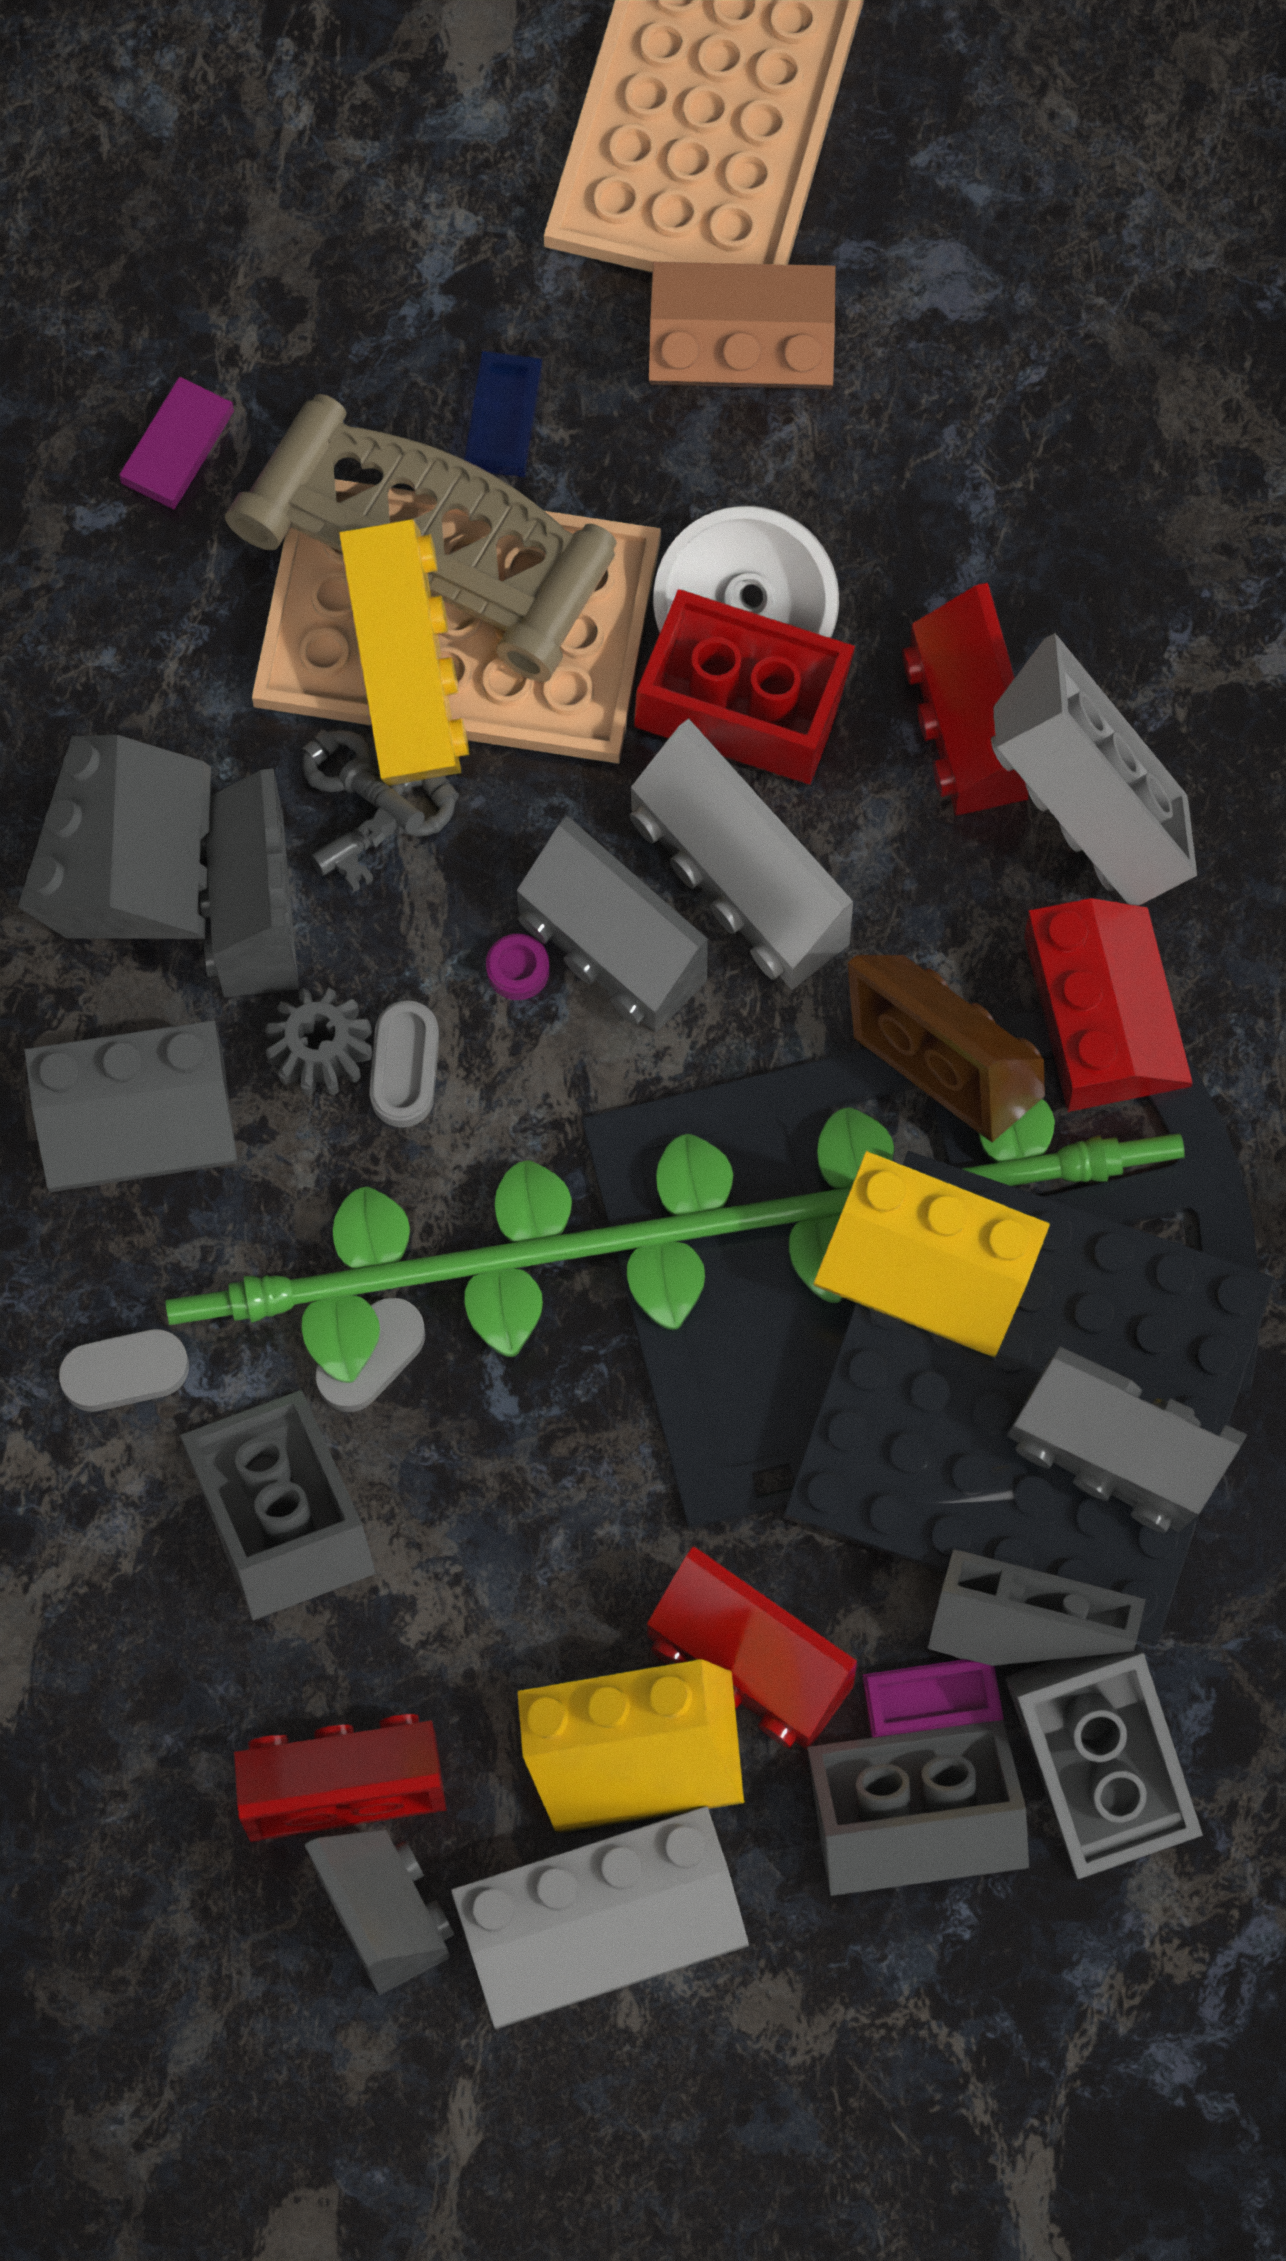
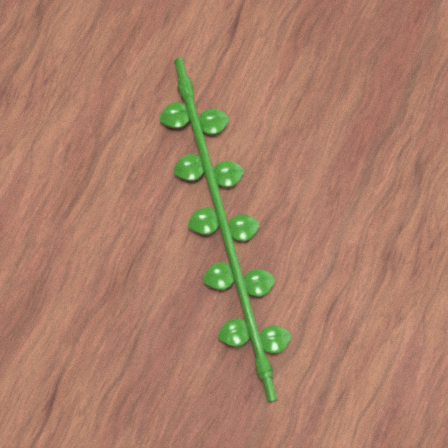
M1041 1099L993 1143L978 1133L983 1151L995 1163L963 1168V1170L1010 1186L1059 1178L1069 1182H1088L1089 1180L1107 1182L1110 1176L1122 1175L1123 1168L1184 1158V1145L1180 1133L1118 1143L1116 1137L1102 1139L1100 1135H1097L1085 1142L1078 1141L1075 1144H1069L1061 1148L1057 1153L1044 1155L1054 1133L1055 1120L1050 1107ZM850 1107L841 1109L827 1120L819 1137L817 1149L818 1165L822 1176L835 1190L723 1208L732 1188L733 1172L731 1164L727 1157L715 1146L695 1135L685 1134L674 1139L666 1147L657 1168L656 1182L658 1195L662 1205L673 1215L672 1217L563 1235L561 1234L567 1225L572 1207L570 1192L566 1184L556 1174L533 1161L526 1160L517 1163L506 1172L496 1192V1220L500 1231L512 1243L400 1261L406 1250L410 1235V1226L406 1214L398 1204L386 1195L373 1188L363 1187L353 1191L344 1199L335 1216L333 1225V1240L338 1257L351 1270L291 1280L277 1275H266L261 1278L244 1276V1281L228 1283L229 1290L166 1300L169 1325L233 1315L234 1321L250 1319L251 1323H254L266 1316L273 1317L276 1314L284 1313L292 1309L296 1304L313 1302L306 1308L302 1317V1334L305 1346L311 1357L325 1373L337 1381L351 1383L357 1379L372 1356L380 1336V1324L375 1311L363 1298L353 1295L475 1275L468 1282L465 1290V1308L468 1319L473 1329L489 1347L499 1354L514 1357L519 1353L536 1327L543 1307L542 1292L537 1283L528 1273L515 1268L638 1248L632 1253L627 1264V1280L630 1292L636 1303L654 1322L666 1329L676 1330L679 1329L697 1302L704 1288L705 1281L704 1265L699 1256L690 1246L677 1241L798 1222L792 1229L789 1237V1254L795 1271L813 1293L830 1303H839L844 1297L813 1286L814 1280L866 1151L893 1161L894 1145L887 1129L878 1121Z

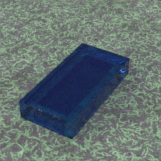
M482 351L465 461L489 473L518 477L526 476L543 370L542 358Z

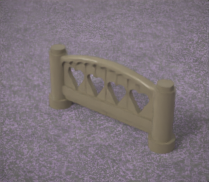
M317 394L312 401H306L250 491L240 492L226 512L225 520L229 527L245 541L266 550L277 549L290 527L342 552L339 532L390 523L388 492L392 486L405 483L414 489L416 495H431L437 501L436 507L432 511L413 519L420 529L421 536L431 534L434 543L438 571L427 573L431 595H441L444 602L454 605L506 631L496 647L500 659L512 670L526 678L539 682L549 681L563 658L560 649L562 643L615 557L613 549L617 542L614 536L606 529L595 524H585L582 530H578L574 534L568 532L522 493L478 466L420 442L383 432L347 426L343 422L347 414L344 407L329 396ZM346 457L354 458L360 463L362 469L374 468L382 473L383 479L379 484L340 503L336 502L334 467L340 459ZM449 510H462L468 515L470 521L482 520L490 525L491 532L486 537L449 555L444 553L442 518ZM513 535L523 542L524 547L536 546L545 552V559L541 563L504 581L499 580L496 544L500 538Z

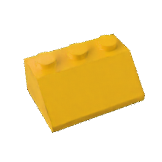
M866 1151L813 1286L996 1357L1026 1288L1050 1223Z
M700 1659L517 1691L523 1758L556 1832L563 1833L686 1813L704 1807L711 1809L744 1803L732 1672Z

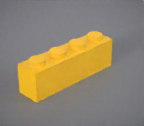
M413 519L339 532L381 780L386 785L391 786L461 773L459 757L469 755V747L463 718L452 720L448 695L458 694L459 691L452 656L442 658L438 634L447 633L448 624L442 596L431 597L427 573L438 571L431 534L421 536L420 529Z

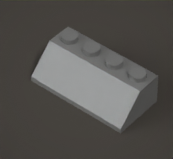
M1056 633L1046 637L993 707L995 736L991 738L993 751L1006 770L1011 771L1015 769L1023 778L1028 793L1038 809L1043 812L1049 809L1060 823L1063 836L1070 847L1076 852L1083 850L1092 860L1095 872L1102 885L1108 891L1116 889L1128 904L1139 906L1197 876L1188 796Z
M687 719L675 730L631 786V810L633 812L630 813V819L638 832L649 843L653 844L659 840L673 856L670 858L672 868L688 887L693 889L699 885L713 901L710 904L711 911L719 923L731 934L739 930L754 947L750 950L751 955L759 968L773 980L780 976L793 990L850 945L853 901L690 719Z
M708 1807L452 1889L455 1905L495 2029L749 1946L729 1870Z

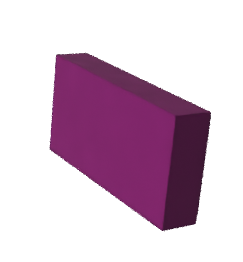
M179 377L119 475L121 484L175 510L234 413L233 403Z
M964 1659L863 1674L862 1676L871 1738L1004 1720L995 1666Z

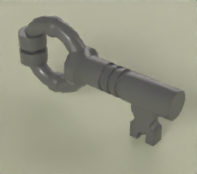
M322 729L313 737V741L310 740L301 748L304 754L302 771L311 787L327 792L343 790L349 793L357 792L378 809L374 819L366 820L357 829L360 836L365 840L368 838L375 848L385 839L386 832L392 831L398 826L407 833H414L422 826L425 818L424 814L371 773V751L362 735L346 730L327 732ZM338 745H346L355 752L356 759L347 762L339 776L328 777L317 769L327 759L326 755L330 756L339 747Z
M442 776L389 786L399 795L410 791L412 787L422 786L439 810L435 815L429 816L416 832L407 833L398 826L396 829L386 832L385 838L392 834L419 837L440 832L452 817L455 802L459 797V794L448 779ZM357 827L310 854L314 867L322 876L335 868L340 874L346 875L345 881L353 893L360 889L358 881L363 879L366 885L373 881V876L367 867L358 864L357 856L362 853V850L365 851L369 846L372 847L373 845L368 838L365 840L360 836Z

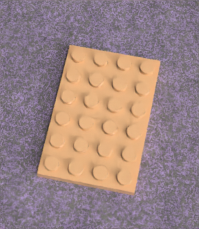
M615 0L546 226L544 247L652 273L653 262L788 265L864 0Z
M335 479L336 502L340 503L375 485ZM390 488L388 492L390 523L415 519L430 512L436 507L437 501L428 494L416 495L415 491ZM449 510L442 518L444 553L449 555L486 537L491 532L490 525L482 520L470 521L468 515L462 510ZM545 511L566 531L573 534L578 530H582L585 524H595L606 529L614 536L617 542L613 549L615 557L562 643L560 649L563 658L551 679L546 682L526 678L512 670L500 659L496 647L506 631L454 605L444 602L448 632L438 634L442 658L451 656L453 658L459 691L458 694L448 695L452 720L463 718L467 740L620 764L661 540V528ZM290 527L283 544L253 689V706L255 708L372 725L343 552ZM513 535L500 538L496 544L499 580L504 581L541 563L545 559V552L536 546L524 547L523 542Z

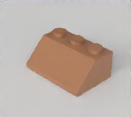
M653 262L650 320V385L832 389L835 333V266Z

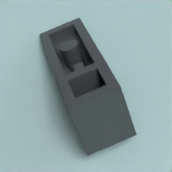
M953 1549L928 1649L991 1666L1134 1652L1146 1599Z

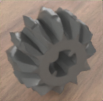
M329 987L322 994L320 1002H313L309 990L303 988L299 992L301 1006L296 1009L291 1004L280 1001L277 1011L282 1022H272L266 1025L267 1039L274 1043L266 1049L268 1063L281 1065L278 1075L284 1085L291 1084L301 1078L302 1093L308 1097L315 1091L317 1082H325L328 1093L335 1096L339 1092L337 1077L341 1075L349 1081L357 1082L361 1075L355 1062H365L371 1059V1046L364 1041L372 1034L369 1020L356 1019L359 1007L358 1003L353 999L344 1001L337 1006L336 992ZM319 1034L328 1035L329 1041H322L319 1050L309 1048L308 1043H316Z

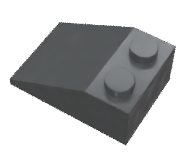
M302 1390L180 1435L233 1575L253 1620L376 1574L363 1524Z
M1137 1643L1134 1652L1054 1659L1005 1676L1024 1737L1077 1879L1203 1836L1144 1653Z
M378 1830L321 1837L304 1844L318 1878L378 1995L450 1958L444 1940L454 1936L453 1930L436 1899L426 1905L421 1899L413 1882L424 1875L406 1840L394 1846L387 1831Z

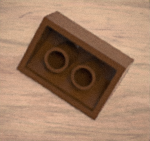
M856 955L848 962L854 1038L991 1143L1045 1097L1044 1059L1037 1048L1025 1038H1015L997 1025L984 1007L974 1002L969 1004L950 990L945 980L937 972L930 968L923 970L905 955Z

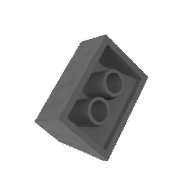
M567 816L558 825L517 889L518 908L521 914L518 919L533 938L542 944H546L551 940L567 954L564 957L565 963L582 981L591 985L596 980L613 995L610 998L612 1005L627 1021L633 1025H638L642 1021L652 1031L657 1033L707 982L708 939Z
M215 1020L24 1049L32 1111L49 1192L238 1164L222 1045Z
M1003 1720L807 1747L820 1844L831 1896L1029 1868L1026 1807Z

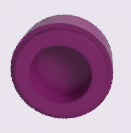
M525 934L504 936L492 945L487 954V978L491 987L499 995L507 999L525 1000L538 994L547 983L549 977L547 952L543 945L531 936Z

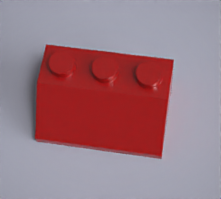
M988 583L973 586L914 622L911 629L910 647L902 648V659L907 680L910 685L920 684L924 703L917 705L922 735L925 741L935 739L940 757L939 760L933 761L936 786L940 797H951L956 816L1028 800L1029 796L1023 778L1015 769L1008 771L1001 765L991 744V738L995 736L993 707L1015 677Z
M678 589L636 692L634 727L670 738L682 723L690 719L722 756L810 785L832 729L855 646Z
M1089 898L1030 910L1028 912L1024 938L1067 1111L1071 1112L1191 1087L1192 1079L1148 907Z
M694 1546L684 1558L647 1623V1636L655 1642L650 1650L667 1665L702 1659L731 1671L735 1710L741 1703L762 1718L758 1723V1727L767 1736L786 1748H790L794 1742L806 1750L807 1747L812 1746L854 1686L857 1661Z
M404 1714L380 1720V1729L354 1733L352 1725H334L314 1731L315 1739L288 1743L287 1736L272 1735L249 1741V1750L234 1752L239 1819L250 1842L446 1811L438 1749L432 1720L419 1722L418 1715Z

